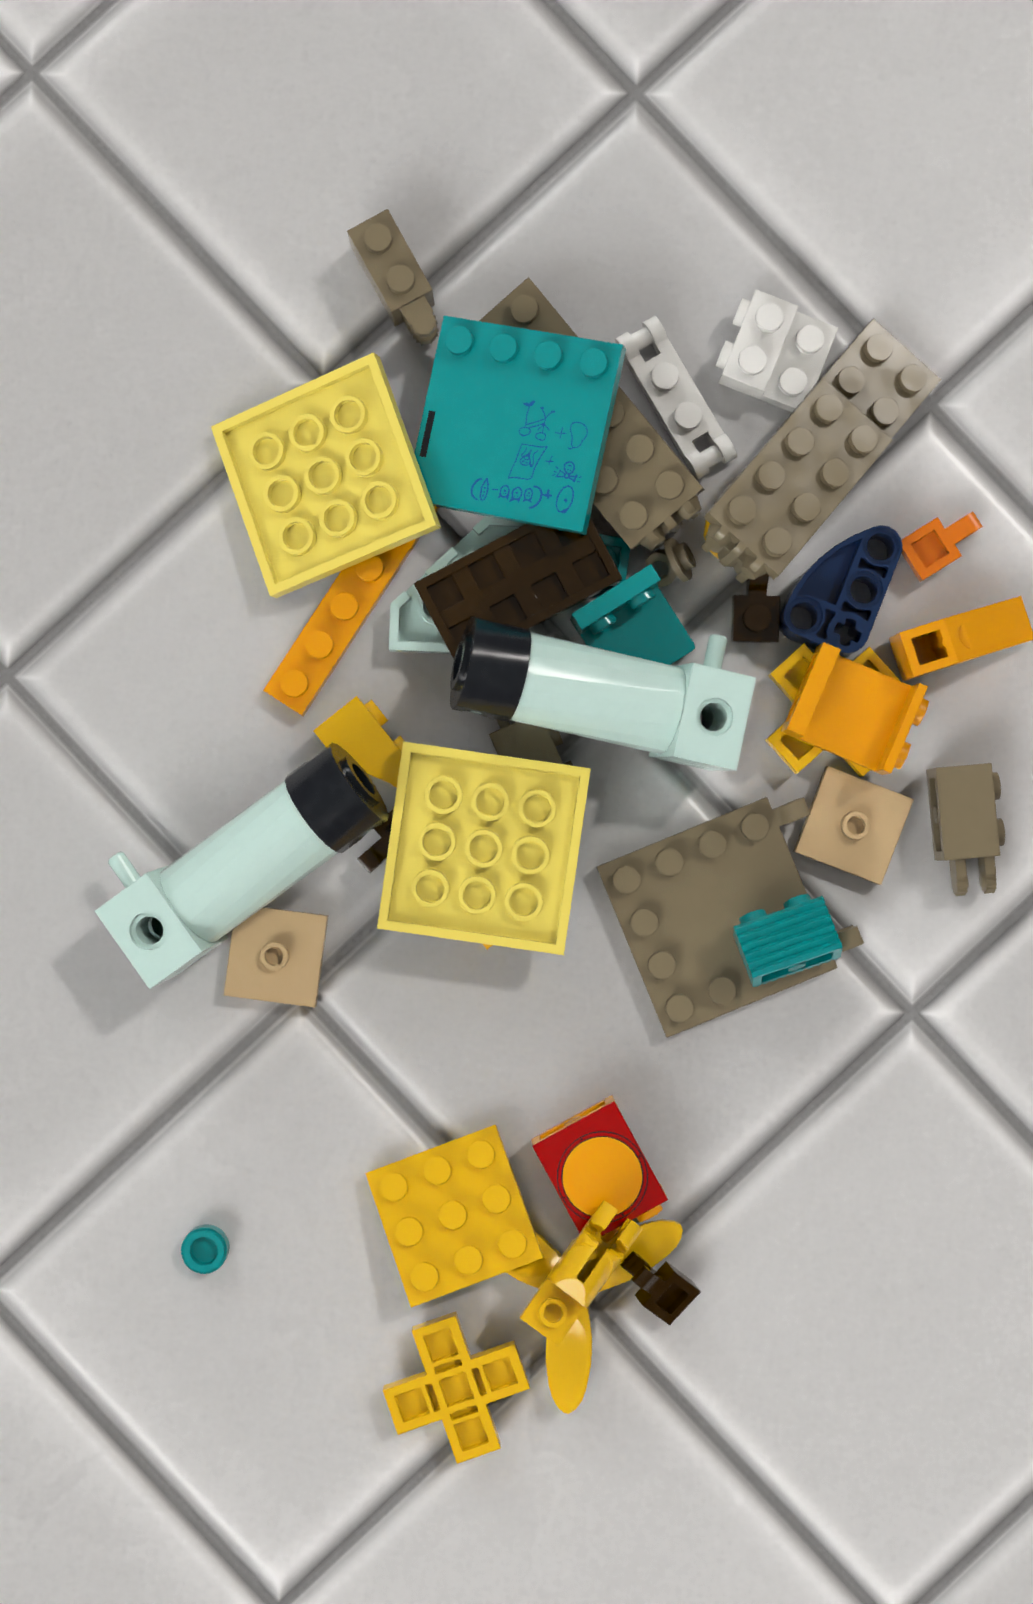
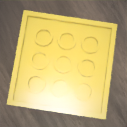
M374 352L211 426L271 597L279 598L441 528L381 359Z
M403 741L377 929L564 955L591 768Z

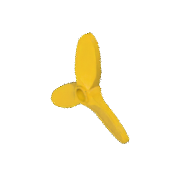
M666 1219L640 1224L639 1226L643 1230L599 1292L631 1280L633 1276L623 1269L620 1264L632 1251L640 1255L651 1267H654L677 1247L682 1238L683 1227L681 1224L674 1220ZM535 1232L544 1258L506 1273L523 1283L539 1289L562 1254L543 1236ZM585 1307L559 1346L546 1338V1368L551 1396L557 1407L566 1414L576 1410L582 1402L587 1388L592 1359V1329L589 1307Z

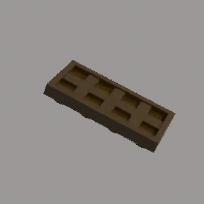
M590 518L586 535L525 524L415 582L414 586L454 659L459 641L472 616L530 630L619 583L623 578Z

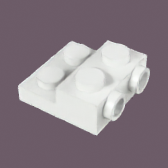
M756 289L751 301L742 298L732 322L733 325L740 327L735 342L732 343L725 340L715 367L723 369L719 384L793 412L817 384L838 327L797 312L798 305Z

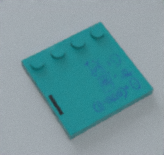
M443 316L414 452L433 506L586 535L626 354L624 345Z

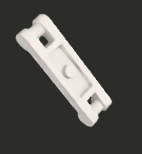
M653 316L642 323L643 328L630 335L626 332L615 338V343L623 344L626 348L624 361L689 471L696 480H699L710 473L709 468L722 461V463L726 464L737 458V452L729 437L721 429L669 341L660 320ZM652 344L658 355L645 362L639 351ZM706 436L711 446L699 452L693 443Z

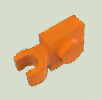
M973 511L947 528H944L937 517L903 538L901 553L919 582L960 558L962 555L955 544L983 526Z

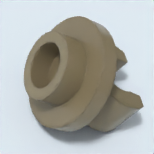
M672 537L664 541L665 549L652 552L645 560L647 566L657 561H662L668 566V574L660 577L661 581L658 587L668 586L676 577L682 582L691 580V569L696 567V561L689 546L685 542L679 544Z

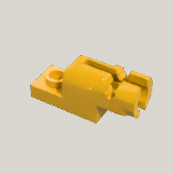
M606 1201L601 1203L577 1238L571 1241L519 1316L520 1319L557 1346L561 1344L585 1307L588 1308L605 1282L623 1259L625 1253L643 1230L641 1226L627 1218L612 1239L606 1240L603 1238L601 1232L607 1228L618 1212V1209Z

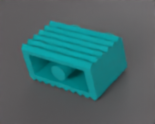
M809 894L799 895L784 902V909L767 914L764 909H759L739 918L740 924L733 926V936L752 987H758L761 984L784 978L787 975H793L796 972H801L841 957L843 946L823 896L811 899Z

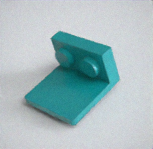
M652 564L571 615V623L587 646L668 665L673 664L695 649L694 642L659 589L658 584L661 578Z

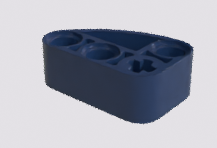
M883 525L869 528L847 538L820 557L798 579L782 605L779 630L782 634L792 641L800 644L805 643L807 647L816 649L818 645L825 642L841 649L839 655L842 657L850 656L861 649L869 638L902 552V540L897 531ZM870 539H878L885 544L888 552L885 560H876L870 556L867 550V544ZM860 581L869 587L871 598L868 603H859L854 600L850 592L852 582ZM803 607L809 611L812 617L809 629H798L793 625L790 619L792 608ZM846 625L849 627L848 635L854 639L842 645L839 643L840 635L834 632V630H838Z

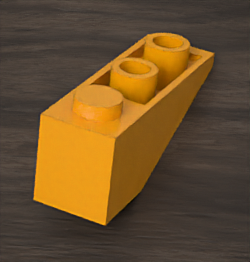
M1018 596L899 632L890 637L889 642L902 682L1032 641L1033 631L1022 597Z

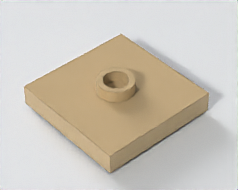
M826 766L809 808L811 815L806 816L793 852L881 885L914 799Z
M263 907L232 929L223 996L315 1008L317 1006L329 915Z

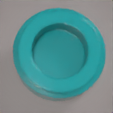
M204 1224L197 1226L183 1240L181 1246L182 1259L185 1265L196 1273H212L218 1270L227 1259L230 1249L229 1240L226 1234L214 1225Z

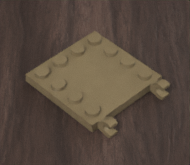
M765 797L596 866L667 1038L838 968L835 960H831L828 963H822L819 966L796 972L793 975H787L784 978L761 984L758 987H752L733 936V926L740 924L739 918L743 915L759 909H764L767 914L784 909L783 903L787 900L807 894L780 829V826L811 815L804 797L774 809L771 808L768 798ZM850 925L837 931L843 946L842 952L864 944L857 926Z

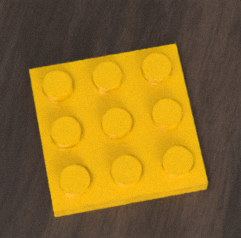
M492 1125L365 1173L411 1308L544 1258L497 1125Z

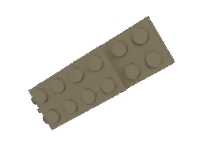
M529 277L479 320L481 322L578 337ZM618 386L593 504L631 550L642 545L653 551L664 545L665 536L668 533L675 534L682 528L681 525L684 519L687 521L690 519L694 520L700 514L699 512L702 508L698 495L705 489Z
M873 318L806 395L804 400L776 430V433L767 441L748 466L713 503L712 508L703 517L710 525L705 536L706 541L701 545V548L707 553L710 550L718 553V562L724 567H734L737 573L735 578L740 583L747 579L755 580L766 573L774 580L783 572L893 441L894 435L941 379Z

